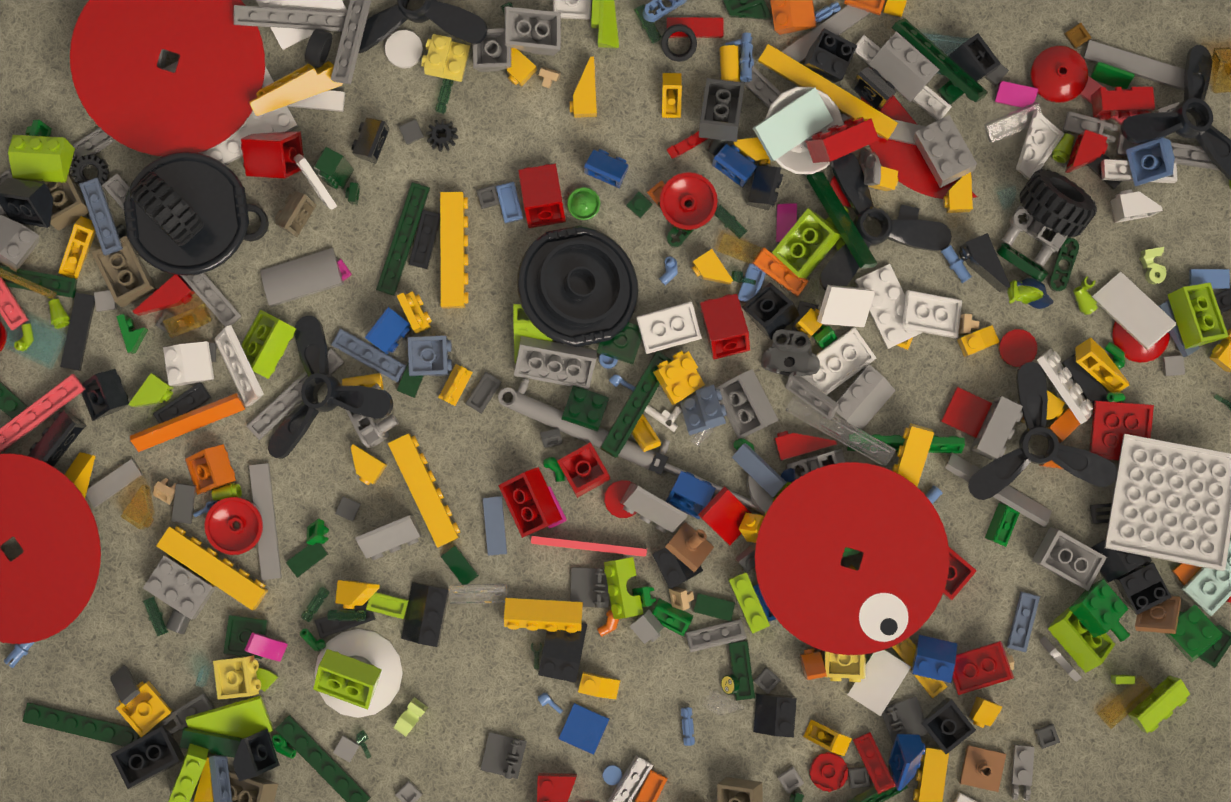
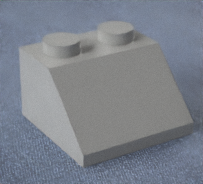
M504 28L488 29L485 39L481 43L473 45V68L478 72H493L510 68L511 47L504 45Z

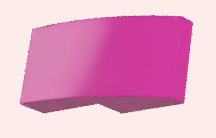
M252 632L245 651L281 662L288 644Z

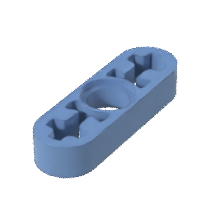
M652 0L646 4L642 13L643 17L648 22H655L687 2V0H669L671 2L670 7H665L662 4V0ZM658 7V10L655 12V14H653V13L649 14V13H648L649 10H650V11H653V10H655V9Z

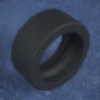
M672 25L662 35V51L672 61H686L696 51V35L686 25ZM675 32H684L690 38V47L683 54H675L668 47V39Z
M319 28L313 31L305 51L306 63L322 67L331 48V33Z
M247 204L248 212L258 214L261 224L255 233H246L243 240L256 241L262 238L268 230V216L258 206Z

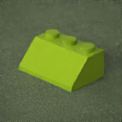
M13 135L8 150L12 178L66 183L75 148L63 137Z
M808 208L772 253L797 277L807 279L841 238V235L832 224Z
M1211 283L1186 286L1167 294L1185 349L1202 346L1229 337Z
M261 309L241 347L253 372L269 379L271 374L274 373L278 361L284 355L285 349L293 338L296 328Z
M1069 607L1055 618L1048 627L1053 637L1059 641L1064 650L1070 654L1085 673L1103 664L1115 646L1114 641L1107 633L1094 638Z
M327 649L318 666L313 690L368 710L382 669Z
M1169 675L1130 710L1127 715L1143 732L1151 733L1159 727L1158 723L1163 719H1168L1173 714V710L1177 706L1180 707L1186 703L1190 693L1180 678Z

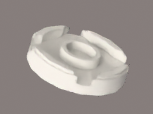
M399 30L391 34L387 39L385 53L389 61L395 66L402 69L411 68L420 61L423 54V44L415 33L408 30Z

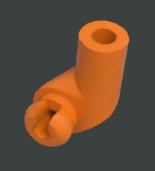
M611 610L606 613V624L597 628L601 637L617 628L619 619L613 618Z

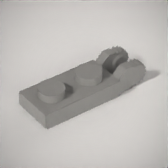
M1068 111L1062 131L1080 135L1086 129L1108 137L1107 142L1114 143L1116 138L1112 135L1103 134V129L1118 131L1119 126L1105 122V120Z
M1014 744L1011 777L1012 800L1018 799V785H1024V801L1030 800L1034 746Z

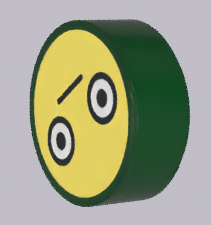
M730 674L722 678L721 687L724 693L730 695L738 692L740 684L735 675Z

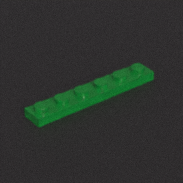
M853 434L848 436L847 451L898 452L899 446H903L905 439L900 435ZM934 435L928 453H962L965 446V438L957 436L939 437Z

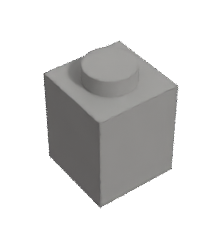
M647 610L630 625L631 629L644 644L649 640L654 642L661 636L659 632L663 629L662 624L650 610Z

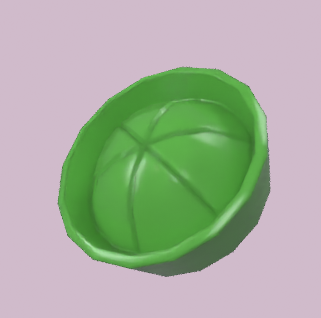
M577 188L568 197V211L579 220L591 219L600 209L599 196L590 188Z

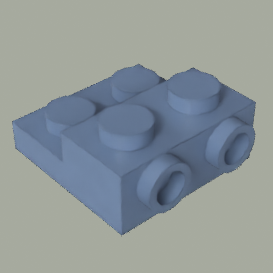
M447 336L408 337L409 376L449 375V371H452V359H448V352H452L451 340H448Z
M714 384L696 390L697 395L679 401L689 435L726 424L724 416L727 415L724 404H720V400L723 398L720 389H716Z

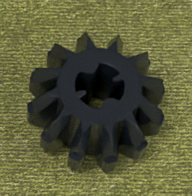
M442 119L441 124H439L438 120H435V127L431 124L428 126L432 131L426 132V135L429 136L427 142L432 143V149L438 146L439 152H442L443 146L449 151V144L452 146L456 145L453 140L459 138L458 135L454 134L458 130L456 127L452 128L453 123L451 121L446 125L445 119ZM445 132L446 137H445V138H443V137L440 138L438 134H439V133H442V134H443V133Z

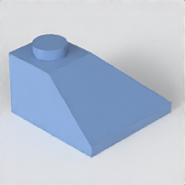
M1161 138L1126 149L1135 186L1173 175L1175 157L1169 139Z

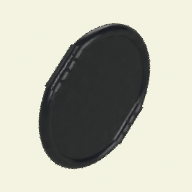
M195 152L169 154L147 165L131 183L123 203L127 238L135 251L153 267L175 275L202 274L225 263L240 247L250 224L245 187H243L238 177L219 160ZM151 172H155L204 223L203 228L183 246H178L129 196L130 190Z
M580 225L547 231L529 246L519 265L517 291L525 314L540 332L561 344L580 347L610 341L626 327L637 305L638 280L630 258L620 245L602 232Z

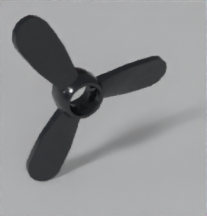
M397 0V4L366 20L359 53L366 52L384 40L406 20L414 23H423L430 19L446 33L473 45L479 44L485 39L488 28L486 22L480 16L458 6L436 0H426L420 9L411 11L407 10L409 0Z
M1196 45L1189 49L1187 53L1184 76V101L1178 104L1172 112H1155L1129 116L1122 122L1121 132L1128 141L1138 144L1161 139L1175 132L1183 138H1196L1210 160L1231 180V139L1212 126L1213 112L1204 101L1210 82L1212 56L1206 47ZM1186 112L1194 117L1196 126L1188 120Z
M853 153L831 161V168L835 178L857 215L853 223L868 248L880 245L887 239L908 247L930 251L944 250L949 246L952 235L947 225L941 222L919 219L891 220L887 212L881 208L874 207L868 185L864 184V173ZM868 216L878 220L882 230L878 237L870 236L864 230L863 222ZM846 244L834 254L821 272L819 278L820 285L825 291L828 285L847 287L860 268Z
M304 316L295 325L296 344L308 378L305 379L301 389L303 402L284 420L269 440V454L278 459H283L291 453L319 412H329L339 406L358 415L382 419L389 416L393 409V399L387 391L365 386H341L335 377L329 375L328 351L323 325L320 320L313 316ZM326 383L328 388L327 395L319 403L318 391Z
M1035 362L1021 365L1017 370L1016 380L1019 403L1023 406L1021 410L1027 429L1020 436L1019 448L993 460L972 475L968 482L970 494L978 500H986L993 497L1012 483L1030 462L1033 464H1045L1052 461L1073 476L1097 487L1111 485L1117 477V469L1110 460L1083 449L1059 444L1056 434L1046 427L1048 396L1045 372ZM1032 434H1039L1048 438L1049 447L1045 455L1038 456L1029 453L1028 443Z

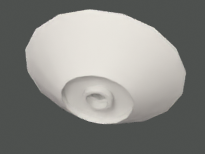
M795 87L781 93L770 105L765 119L813 87ZM817 90L834 120L818 132L824 133L831 126L843 125L844 122L838 106L827 94ZM811 136L775 160L782 168L795 174H814L827 168L831 163H813L806 141L812 139Z
M363 629L344 631L326 643V647L321 650L317 657L314 672L315 679L318 666L327 649L382 669L368 710L319 692L325 703L342 715L357 718L374 715L390 705L400 689L403 674L400 656L391 642L376 632Z

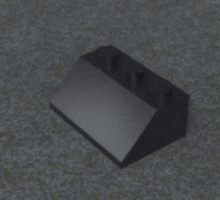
M7 178L0 184V205L9 219L21 224L45 228L50 226L54 198L46 184Z
M63 410V412H59L54 417L53 421L55 422L51 427H47L42 432V438L31 446L28 456L44 461L53 467L86 427V424L69 411Z
M412 582L401 639L422 645L439 646L450 592L449 588Z
M164 726L111 754L127 789L137 787L184 760V755L177 741Z

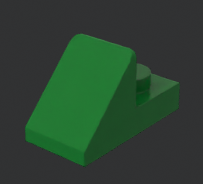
M125 314L116 316L127 353H136L148 329L141 328L133 331L135 325L131 317L129 318Z

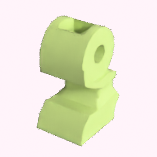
M1164 247L1141 251L1139 260L1143 265V269H1147L1145 278L1150 284L1161 283L1166 278L1165 266L1156 264L1153 260L1155 257L1163 254Z
M415 697L393 727L405 737L419 721V717L429 708Z

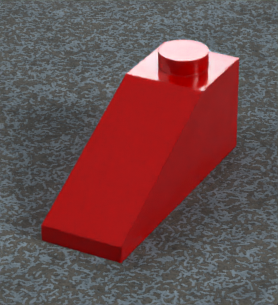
M174 275L135 308L133 313L141 316L179 306L182 303L185 305L192 300V295L195 292L180 275Z
M788 431L777 433V438H774L780 461L837 444L835 440L797 433L789 434Z

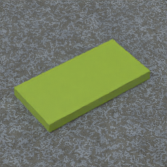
M261 695L186 717L188 728L242 739L264 729H268V732L273 731V726Z

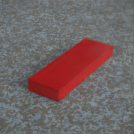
M667 17L666 29L672 25L682 24L692 29L696 38H723V18ZM675 32L669 38L689 37L684 32Z
M871 732L853 739L877 793L880 794L895 787L893 778Z

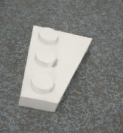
M1038 111L1033 113L1016 170L1028 180L1035 171L1042 168L1064 135L1062 131Z

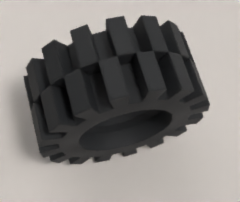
M91 154L78 158L74 162V166H72V176H74V181L78 183V186H80V183L91 180L87 179L83 174L84 167L89 164L97 168V177L100 180L101 186L108 180L109 171L107 168L109 167L105 164L104 159Z

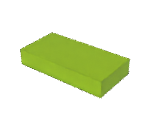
M375 592L369 598L366 610L404 619L408 600Z

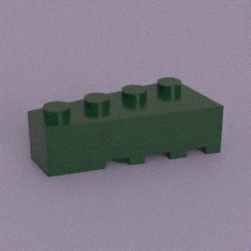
M328 147L322 150L312 167L317 176L321 177L328 186L336 190L338 187L344 189L354 171L344 156Z

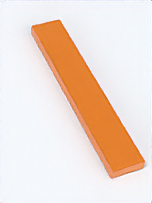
M235 393L130 435V441L137 451L140 452L243 411L245 406L238 393Z

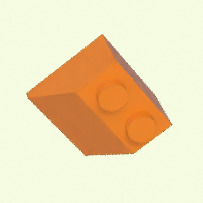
M770 0L774 30L779 35L817 27L813 0Z
M224 444L204 449L185 459L193 484L196 485L197 495L236 481L235 473L231 467Z

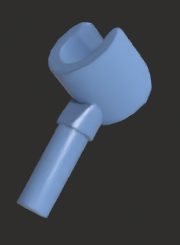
M743 33L741 39L726 42L725 44H752L751 33Z
M615 374L609 379L615 387L621 383L632 391L635 386L627 383L619 375Z
M218 501L207 502L205 508L193 513L194 517L207 513Z
M547 693L538 696L542 706L548 703L559 714L562 713L563 710L552 701Z

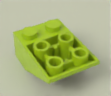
M513 304L514 362L516 364L521 336L553 342V340L540 332L532 324L521 304Z

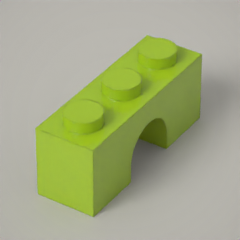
M628 557L604 562L613 618L623 619L642 615L643 609L640 595L632 596L626 588L628 579L637 576L634 558Z
M747 572L729 578L728 581L751 633L753 634L769 627L770 624Z
M194 744L189 745L180 773L176 777L171 789L168 802H190L206 763L209 749Z

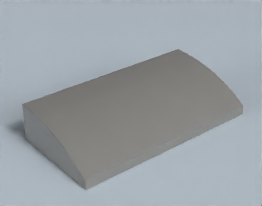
M334 248L260 270L268 305L271 307L344 285Z
M521 336L514 376L571 387L574 385L589 390L597 350Z

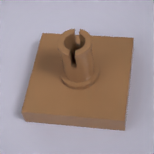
M685 522L665 548L695 572L714 546L706 540L707 535L703 530L698 529L695 531Z
M1171 596L1168 600L1138 614L1135 623L1136 631L1176 634L1181 598Z
M967 745L959 783L999 792L1006 754Z

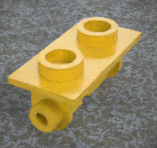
M455 364L438 398L456 406L473 372Z

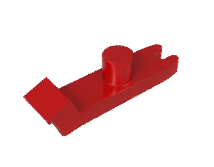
M698 131L666 150L670 157L674 159L709 138L699 137Z

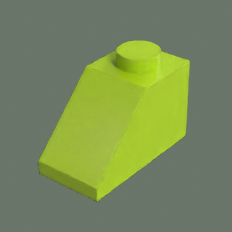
M150 373L129 405L131 407H142L163 403L164 400L168 401L174 387L169 386L166 381L156 374Z

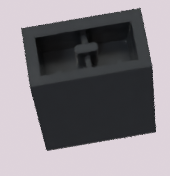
M824 28L810 47L803 65L820 76L836 83L843 79L857 45Z
M979 33L964 42L948 56L977 83L996 70L1001 64Z
M757 165L747 205L769 211L771 206L774 207L778 197V192H775L776 188L779 189L783 174L780 173V167Z
M1148 562L1114 580L1122 597L1136 615L1171 598L1154 562Z

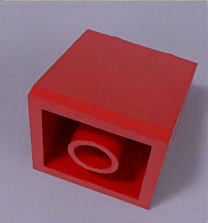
M301 131L250 134L241 139L244 159L243 166L246 176L285 179L301 171L294 160V157L298 154L304 157Z
M556 163L518 170L528 228L566 222Z
M727 294L721 298L707 299L700 303L713 360L750 351L749 331L737 294Z

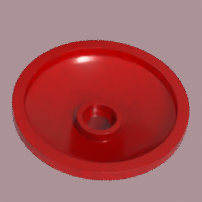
M1053 46L1047 48L1035 58L1030 72L1031 83L1034 88L1038 89L1037 93L1047 101L1054 103L1071 101L1081 94L1087 84V64L1083 57L1070 47ZM1064 69L1065 74H1061L1059 70Z
M686 172L672 177L664 185L660 194L662 214L670 224L680 229L694 230L706 225L712 219L717 209L718 199L714 186L708 179L697 173ZM690 201L692 205L687 207L684 203Z
M1115 321L1112 329V339L1114 345L1124 351L1126 359L1144 363L1158 358L1166 350L1170 333H1166L1152 347L1146 350Z
M228 497L215 503L206 515L205 533L207 539L215 549L224 554H243L251 550L262 536V516L257 507L244 498ZM235 521L239 522V528L234 527Z

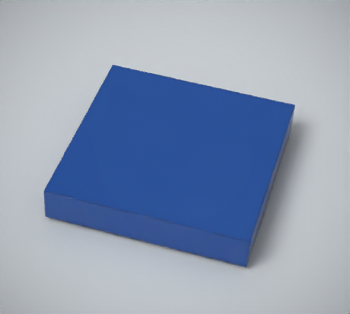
M574 703L559 739L594 755L610 718Z

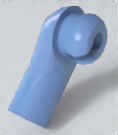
M671 256L665 259L666 273L659 278L664 285H667L678 273L677 261Z

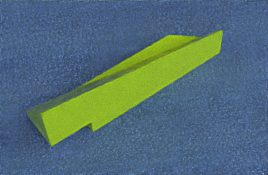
M592 0L591 28L599 29L598 47L619 48L614 0Z

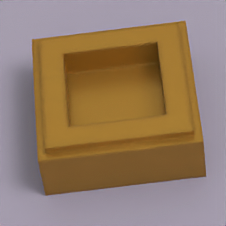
M1079 23L1064 34L1074 49H1077L1092 38L1082 23Z

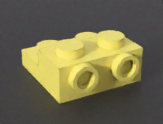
M433 34L432 39L428 38L426 43L428 54L423 55L421 66L424 67V73L462 82L470 45L452 42L451 37Z
M825 651L827 677L830 678V681H842V678H849V682H861V679H864L866 676L865 654L842 655Z
M254 655L213 661L218 700L259 694L261 682L257 679L256 674L259 664L255 660Z

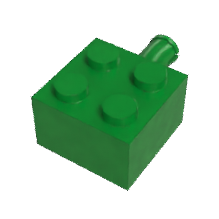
M1104 579L1092 584L1089 591L1085 590L1069 607L1094 638L1107 633L1110 629L1120 642L1130 636V633L1119 622L1120 618L1129 608Z
M1194 604L1185 613L1179 611L1176 634H1164L1192 663L1219 641L1223 633Z

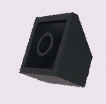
M366 118L365 122H361L358 130L360 135L358 140H354L351 148L354 156L374 164L377 163L390 130L385 121Z
M771 282L742 306V309L756 326L771 340L776 331L785 329L800 316L794 303Z
M116 369L97 373L82 383L86 390L81 394L92 421L117 412L129 405L128 395L124 391L121 378L117 374Z
M1106 539L1091 547V549L1107 557L1100 569L1107 583L1145 563L1141 555L1104 548Z
M665 547L652 553L669 589L703 571L700 565L693 572Z
M756 693L753 732L794 738L797 698L795 696Z
M946 698L932 709L921 723L945 754H948L976 731L950 698Z
M268 729L241 739L233 761L235 773L239 781L256 777L280 766Z

